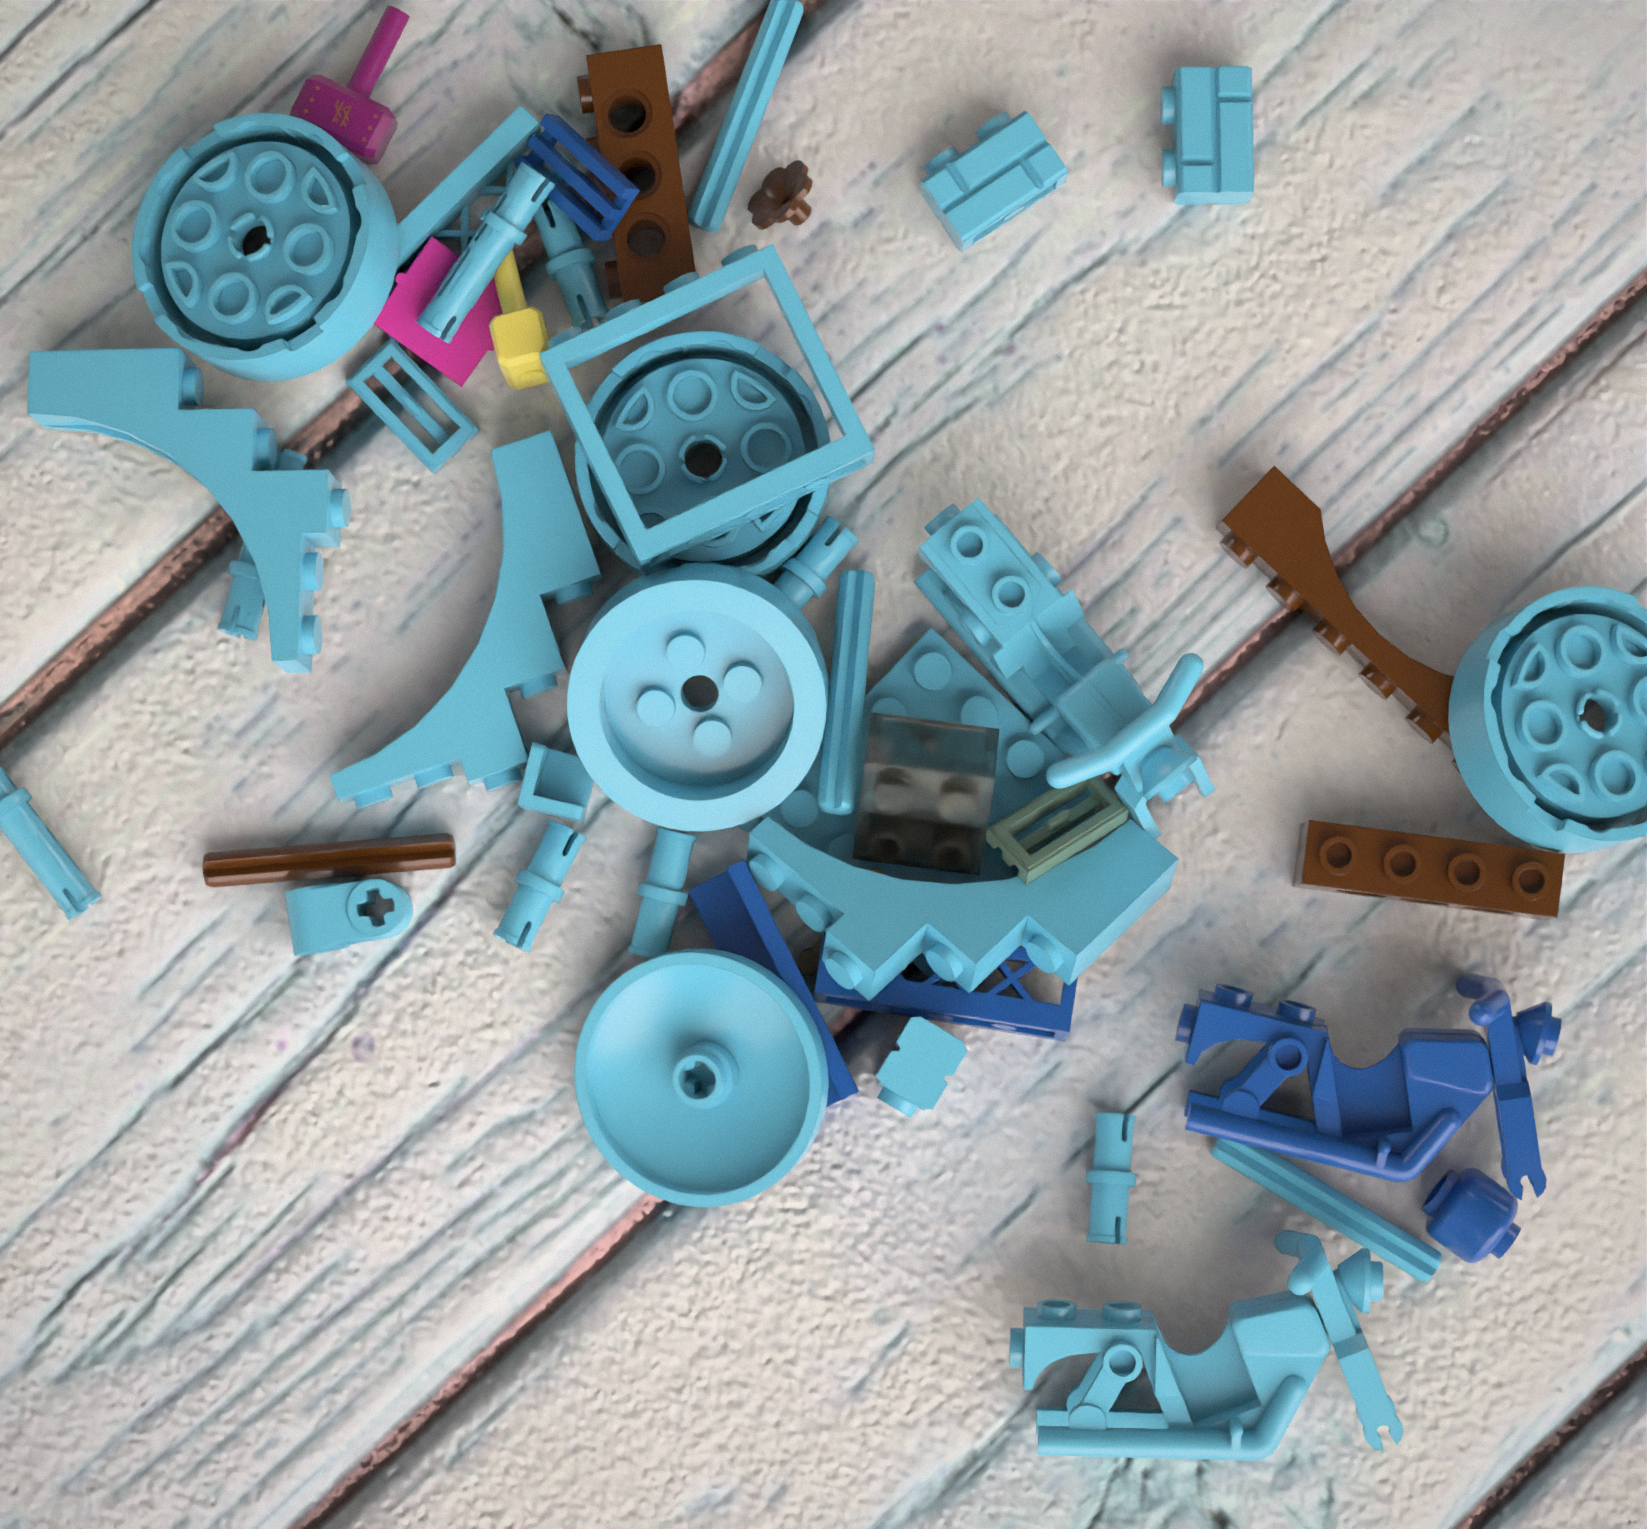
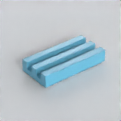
M392 338L345 381L359 398L434 475L443 468V464L450 457L453 458L462 450L461 447L469 439L472 440L480 432L473 422ZM390 358L402 368L459 428L451 437L383 367ZM372 375L441 445L433 454L365 384Z

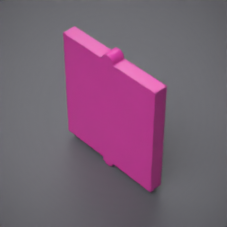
M430 237L407 271L395 275L394 281L397 285L388 296L385 305L373 324L462 387L488 350H495L489 324L495 315L503 313L495 282L491 280L460 324L461 326L453 336L450 344L444 342L440 337H436L416 322L418 316L421 315L427 304L430 303L440 288L439 286L459 258L456 253L434 237Z

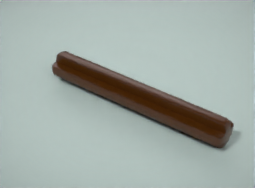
M440 833L209 852L203 856V878L207 886L225 887L452 868L456 864V844L451 834Z

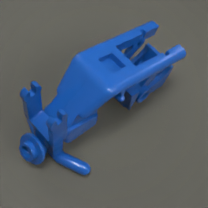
M1465 973L1456 981V989L1462 997L1476 1000L1471 1004L1468 1015L1475 1025L1484 1026L1486 1041L1478 1031L1472 1029L1405 1028L1398 1035L1397 1045L1385 1058L1365 1068H1353L1342 1063L1334 1055L1330 1045L1327 1025L1324 1019L1315 1017L1316 1008L1280 999L1277 1008L1252 1002L1254 994L1248 990L1226 984H1216L1214 992L1203 989L1199 990L1195 1006L1183 1004L1175 1041L1186 1043L1184 1049L1185 1062L1195 1065L1203 1051L1219 1042L1240 1039L1264 1042L1266 1044L1237 1076L1228 1078L1222 1084L1219 1096L1189 1090L1184 1109V1116L1187 1117L1185 1130L1393 1182H1407L1415 1179L1426 1168L1491 1091H1493L1502 1153L1500 1165L1502 1174L1506 1179L1510 1192L1520 1200H1522L1523 1195L1521 1178L1527 1175L1538 1198L1546 1188L1547 1179L1541 1166L1532 1097L1527 1080L1524 1055L1528 1063L1533 1065L1539 1063L1542 1054L1553 1056L1560 1035L1562 1019L1552 1016V1003L1546 1001L1516 1013V1016H1512L1510 997L1498 979ZM1307 1066L1315 1120L1260 1107L1287 1077L1300 1074Z

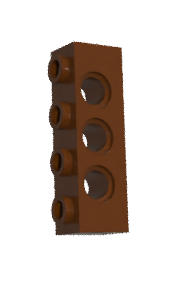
M662 44L586 55L589 74L577 76L582 114L595 112L598 136L586 138V141L623 175L630 169L643 168L650 171L655 177L652 188L646 193L635 197L611 235L614 239L617 260L604 262L610 300L622 298L623 303L634 299H639L642 305L665 295L663 288L672 280L684 274L696 272ZM628 106L638 108L646 116L643 125L638 130L624 133L616 130L611 125L612 116L620 108ZM606 186L607 197L614 202L617 195ZM597 210V215L603 219L604 216ZM641 230H654L664 238V245L656 255L640 257L630 250L629 242L631 238Z
M1307 820L1300 824L1293 887L1537 920H1549L1558 918L1565 854Z

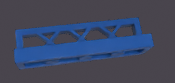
M745 860L728 867L727 871L689 889L688 892L716 949L743 956L770 970L795 992L807 1008L819 1031L826 1053L829 1080L826 1107L859 1092Z
M824 931L813 997L815 1002L906 1017L921 1016L931 1021L1065 1042L1070 1033L1078 977L1070 985L1063 981L1060 1005L1033 1001L1019 982V979L1037 967L1023 947H1018L997 967L1005 979L986 993L976 991L968 993L954 980L951 982L956 988L935 985L942 980L936 973L922 983L907 981L899 973L875 997L868 1001L854 988L846 989L839 985L828 973L825 963L822 961L826 932ZM1005 961L1025 965L1013 973ZM1011 986L1019 998L998 994Z

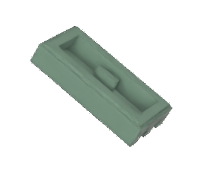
M1095 776L1065 788L1057 789L1052 787L988 827L986 841L993 849L998 846L1003 851L1002 859L1009 867L1014 864L1018 867V877L1027 885L1125 823L1129 809L1099 776ZM1090 790L1093 795L1071 809H1065L1050 818L1047 824L1017 842L1014 838L1015 835L1085 791ZM1104 807H1106L1104 810L1100 811L1099 813H1097V814L1094 815L1093 817L1089 818V819L1086 820L1085 822L1081 823L1080 825H1078V826L1075 827L1074 829L1070 830V831L1067 832L1066 834L1062 835L1061 837H1059V838L1056 839L1055 841L1051 842L1050 844H1048L1047 846L1043 847L1042 849H1040L1039 851H1037L1036 853H1034V854H1032V855L1030 856V854L1033 853L1034 851L1038 850L1039 848H1041V847L1044 846L1045 844L1049 843L1050 841H1052L1053 839L1057 838L1058 836H1060V835L1063 834L1064 832L1068 831V830L1071 829L1072 827L1076 826L1077 824H1079L1080 822L1084 821L1085 819H1087V818L1090 817L1091 815L1095 814V813L1098 812L1099 810H1101V809H1103Z

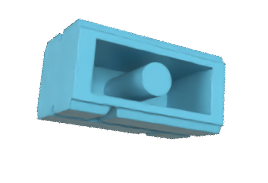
M1206 66L1176 68L1171 80L1172 86H1161L1160 121L1161 124H1172L1173 149H1162L1161 153L1162 187H1173L1174 204L1236 205L1249 203L1254 194L1252 67L1219 66L1211 68Z
M1026 110L1011 119L1007 112L1000 113L976 131L975 134L979 138V142L961 154L958 153L955 147H950L935 156L923 167L928 176L920 180L919 191L936 218L940 220L943 228L961 252L1066 183L1069 173L1066 166L1051 144L1047 142L1044 134Z
M921 1016L910 1017L894 1041L897 1051H889L874 1077L878 1081L877 1084L883 1087L877 1098L912 1118L917 1108L924 1111L925 1109L933 1110L948 1085L944 1080L945 1075H954L968 1050L964 1046L963 1041Z

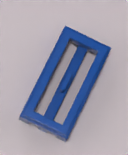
M546 113L539 123L545 128L542 134H533L526 145L532 150L528 156L520 155L514 166L518 169L520 163L524 162L555 183V187L547 197L593 240L607 242L640 190L559 115ZM557 141L617 195L614 202L606 197L593 185V182L580 170H577L554 148ZM544 162H546L582 197H584L596 210H598L604 216V218L601 219L598 215H596L583 201H581L569 188H567L555 175H553L543 165Z

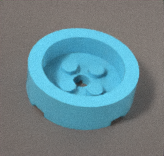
M252 113L229 118L214 124V132L203 137L187 150L182 146L179 147L163 164L150 183L141 202L133 231L132 265L137 289L143 292L149 309L155 317L153 320L160 329L172 340L218 370L238 378L259 382H276L302 377L324 368L348 352L360 341L379 316L388 299L397 269L399 234L396 216L386 190L371 169L331 135L316 125L301 118L278 113ZM266 226L267 237L271 239L270 244L265 243L257 252L245 256L242 247L246 234L254 227Z
M716 331L678 333L660 338L638 348L611 369L612 372L598 387L586 406L646 530L830 443L827 423L820 404L808 384L793 367L791 368L778 356L761 347V344L737 335ZM577 439L575 444L576 480L588 518L606 548L618 561L640 577L645 574L648 576L662 570L681 567L683 563L699 562L732 566L766 579L780 570V566L789 557L794 558L808 542L820 521L828 498L830 484L641 573ZM709 443L715 446L721 453L722 464L719 470L710 475L709 478L695 476L686 468L685 456L688 450L696 444Z
M683 563L681 567L662 570L648 576L645 574L621 588L603 605L587 628L569 678L567 691L568 724L575 749L586 771L601 790L619 806L650 823L671 829L702 832L731 828L752 821L779 805L795 790L810 770L818 754L826 723L829 693L828 671L826 670L824 657L816 639L817 635L808 619L787 595L771 583L745 570L716 563ZM696 675L709 677L718 687V699L709 705L691 706L682 691V685L688 678Z
M1579 586L1562 589L1543 596L1502 615L1490 623L1470 644L1456 670L1449 699L1448 722L1450 740L1458 769L1473 797L1497 824L1520 840L1538 848L1567 854L1589 853L1647 835V609L1637 604L1639 598L1628 593L1605 587ZM1587 699L1597 702L1605 713L1606 722L1601 732L1592 729L1585 720L1580 721L1579 715L1583 714Z

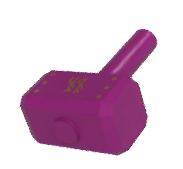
M387 5L347 86L345 87L320 74L309 75L289 115L301 118L321 128L367 165L378 164L396 131L398 123L388 107L369 97L410 16L393 6Z

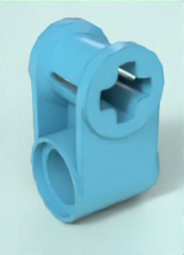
M368 879L345 884H322L284 892L294 956L335 951L348 948L351 944L394 937L401 934L408 927L413 916V904L409 894L401 886L383 879ZM380 892L383 899L394 902V911L387 912L384 915V925H381L379 919L367 917L366 907L376 904V893Z

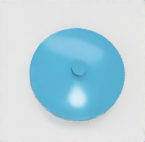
M708 948L675 950L644 961L625 972L601 994L592 1007L580 1033L575 1054L574 1079L577 1103L583 1122L597 1149L607 1162L630 1183L650 1195L679 1205L692 1207L726 1206L754 1197L773 1186L786 1176L810 1149L819 1132L827 1105L829 1080L826 1053L819 1031L805 1005L795 992L770 970L743 956L722 950Z

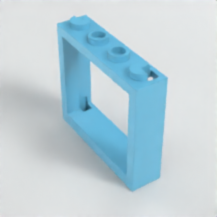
M773 244L760 250L757 249L756 245H748L737 249L722 259V268L701 278L698 272L684 274L664 286L663 291L665 295L643 305L639 299L622 303L605 315L607 322L586 332H583L581 327L565 330L547 342L549 349L539 353L542 369L641 573L874 463L875 449ZM765 278L843 437L646 530L568 369Z

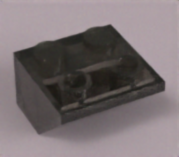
M871 712L852 859L980 875L995 781L999 729Z

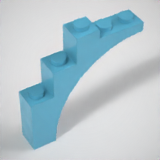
M181 348L30 351L27 414L44 429L96 433L138 445L181 467L206 487L235 523L256 565L268 609L272 661L286 673H312V654H320L322 648L321 620L318 615H313L314 591H321L324 583L323 558L320 552H315V547H340L341 528L348 527L351 518V502L348 490L342 489V484L328 469L267 471V467L275 466L277 459L276 434L273 428H268V423L254 408L194 409V406H201L203 402V374L199 367L196 368V364Z
M551 430L490 450L502 498L503 554L495 600L479 643L452 687L417 725L377 754L329 775L337 799L342 803L354 801L357 810L383 803L394 798L391 787L415 780L418 789L444 782L454 777L451 767L461 763L467 781L472 786L484 783L486 792L495 791L523 780L520 770L526 768L529 753L509 693L520 690L522 699L547 693L559 687L556 677L568 673L544 601L555 598L558 606H565L584 600L594 595L591 585L603 581Z
M767 816L749 834L746 864L752 876L761 886L769 891H779L794 904L800 918L811 929L817 932H822L823 930L826 932L822 961L825 963L828 973L839 985L846 989L854 988L870 1001L921 953L926 956L929 966L938 976L946 981L951 982L954 980L970 993L1020 945L1026 949L1027 955L1039 969L1049 974L1055 973L1066 984L1070 985L1170 889L1179 859L1133 820L1129 819L1094 847L1061 862L1027 885L1018 876L1005 880L961 884L902 880L854 867L801 841Z

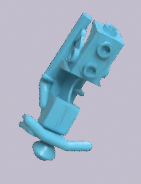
M980 498L970 503L962 511L954 503L951 504L924 527L930 534V537L919 547L917 555L930 568L914 581L915 585L1031 721L1028 727L1029 732L1033 735L1042 732L1061 752L1073 756L1054 763L1048 768L1046 779L1049 785L1061 789L1109 771L1114 775L1122 774L1114 789L1120 800L1129 809V819L1133 820L1154 839L1161 836V832L1146 806V801H1149L1158 793L1167 803L1188 784L1192 785L1193 783L1204 798L1215 790L1199 755L1179 734L1173 735L1169 726L1178 716L1202 674L1204 665L1201 657L1195 653L1184 654L1178 660L1156 701L1152 704L1143 694L1138 682L1122 664L1129 657L1128 651L1120 649L1113 653L1084 619L1083 616L1085 614L1072 588L1063 594L1057 587L1062 580L1050 563L1039 552L1031 556L998 515H993Z
M1292 1230L1280 1231L1274 1240L1275 1248L1283 1255L1300 1259L1299 1263L1288 1275L1287 1285L1290 1290L1233 1302L1228 1308L1229 1320L1220 1337L1210 1347L1193 1354L1177 1352L1170 1347L1163 1338L1153 1311L1141 1310V1305L1135 1302L1110 1301L1103 1303L1102 1309H1076V1303L1072 1301L1048 1299L1039 1301L1037 1308L1024 1307L1023 1328H1010L1009 1357L1010 1367H1022L1024 1390H1033L1038 1374L1050 1363L1070 1355L1096 1353L1080 1383L1071 1388L1067 1394V1407H1036L1038 1455L1246 1461L1265 1459L1273 1454L1326 1358L1331 1345L1328 1335L1354 1399L1357 1416L1363 1425L1366 1441L1374 1449L1383 1451L1381 1436L1377 1430L1380 1426L1385 1425L1389 1427V1434L1396 1445H1398L1403 1436L1402 1423L1396 1415L1394 1402L1386 1393L1353 1308L1354 1305L1361 1313H1369L1371 1301H1382V1262L1371 1261L1370 1250L1368 1248H1361L1338 1264V1269L1332 1271L1322 1243L1317 1236ZM1310 1290L1312 1291V1294H1313V1296H1314V1299H1315V1301H1316V1304H1315V1302H1314V1300H1313L1311 1294L1309 1293ZM1143 1359L1154 1395L1157 1397L1161 1409L1111 1408L1124 1384L1134 1380L1140 1374Z

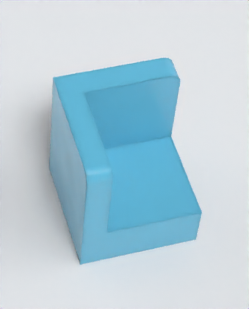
M533 742L517 805L524 810L584 824L594 780L586 771L579 756L548 749L546 745Z

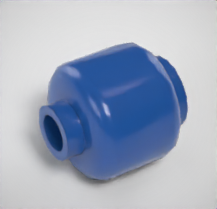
M1466 1168L1459 1174L1452 1169L1447 1171L1432 1189L1421 1208V1211L1428 1215L1425 1224L1426 1233L1467 1263H1477L1483 1260L1489 1253L1500 1259L1508 1251L1521 1231V1227L1513 1222L1518 1209L1517 1198L1476 1168Z

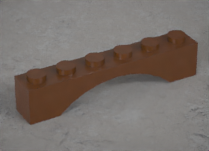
M1273 466L1216 527L1224 536L1219 542L1220 546L1243 568L1247 569L1253 563L1271 581L1265 586L1267 591L1284 608L1290 612H1294L1298 607L1302 609L1317 624L1312 629V632L1326 648L1337 656L1346 651L1363 667L1358 674L1359 677L1374 693L1384 700H1387L1392 694L1410 711L1405 720L1414 731L1431 744L1440 739L1453 752L1449 733L1448 713L1454 676L1440 673L1408 657L1382 637L1360 613L1337 576L1325 541L1321 509L1278 468ZM1454 758V759L1451 761V763H1452V765L1456 768V770L1460 773V771H1459V769H1458V766H1457V763H1456V760H1455V758Z

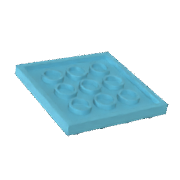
M931 627L864 697L854 809L852 812L846 815L827 814L819 808L818 792L823 739L818 754L802 782L779 805L760 817L764 820L768 816L807 845L847 864L865 870L878 868L885 875L902 880L946 884L1005 880L1018 876L1019 869L1015 864L1009 867L1002 859L1003 851L998 846L993 849L986 841L988 827L1051 789L1052 786L1049 785L1046 779L1048 768L1054 763L1068 759V757L1042 732L1036 735L1031 734L1028 730L1031 722ZM1090 790L1085 791L1015 835L1014 838L1017 842L1047 824L1050 818L1065 809H1071L1093 795ZM1104 807L1103 809L1099 810V811L1096 812L1095 814L1091 815L1090 817H1088V818L1085 819L1084 821L1080 822V823L1077 824L1076 826L1072 827V828L1069 829L1068 831L1064 832L1063 834H1061V835L1058 836L1057 838L1053 839V840L1050 841L1049 843L1045 844L1044 846H1042V847L1039 848L1038 850L1034 851L1033 853L1030 854V856H1031L1032 854L1036 853L1037 851H1039L1040 849H1042L1043 847L1047 846V845L1050 844L1051 842L1055 841L1056 839H1058V838L1061 837L1062 835L1066 834V833L1069 832L1070 830L1074 829L1075 827H1077V826L1080 825L1081 823L1085 822V821L1088 820L1089 818L1093 817L1094 815H1096V814L1099 813L1100 811L1104 810L1106 807ZM923 953L912 961L927 978L935 974ZM942 979L935 985L941 986L946 980Z

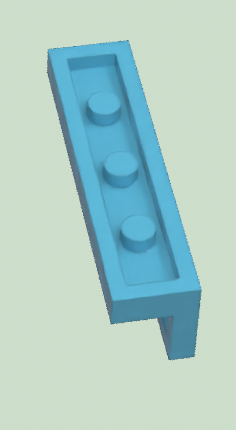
M522 105L501 123L397 225L399 254L396 274L403 273L412 264L430 237H434L436 240H461V253L466 249L469 240H472L477 231L470 230V207L481 196L502 195L514 176L516 160L530 149L526 144L533 134H542L539 122ZM554 146V148L577 169V167L556 146ZM556 171L553 173L563 184L566 183ZM506 172V186H492ZM546 197L544 202L541 204L544 205L549 200V198ZM461 216V230H447ZM392 338L398 346L401 345V343Z

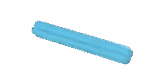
M770 0L687 214L688 223L698 229L716 233L721 227L804 13L803 3L798 0Z
M846 570L840 575L818 792L819 808L827 814L846 815L850 814L854 809L875 594L873 574L864 570Z
M1221 1138L1215 1140L1211 1149V1154L1214 1158L1364 1248H1368L1374 1254L1419 1281L1428 1282L1438 1269L1442 1259L1439 1251L1276 1153Z

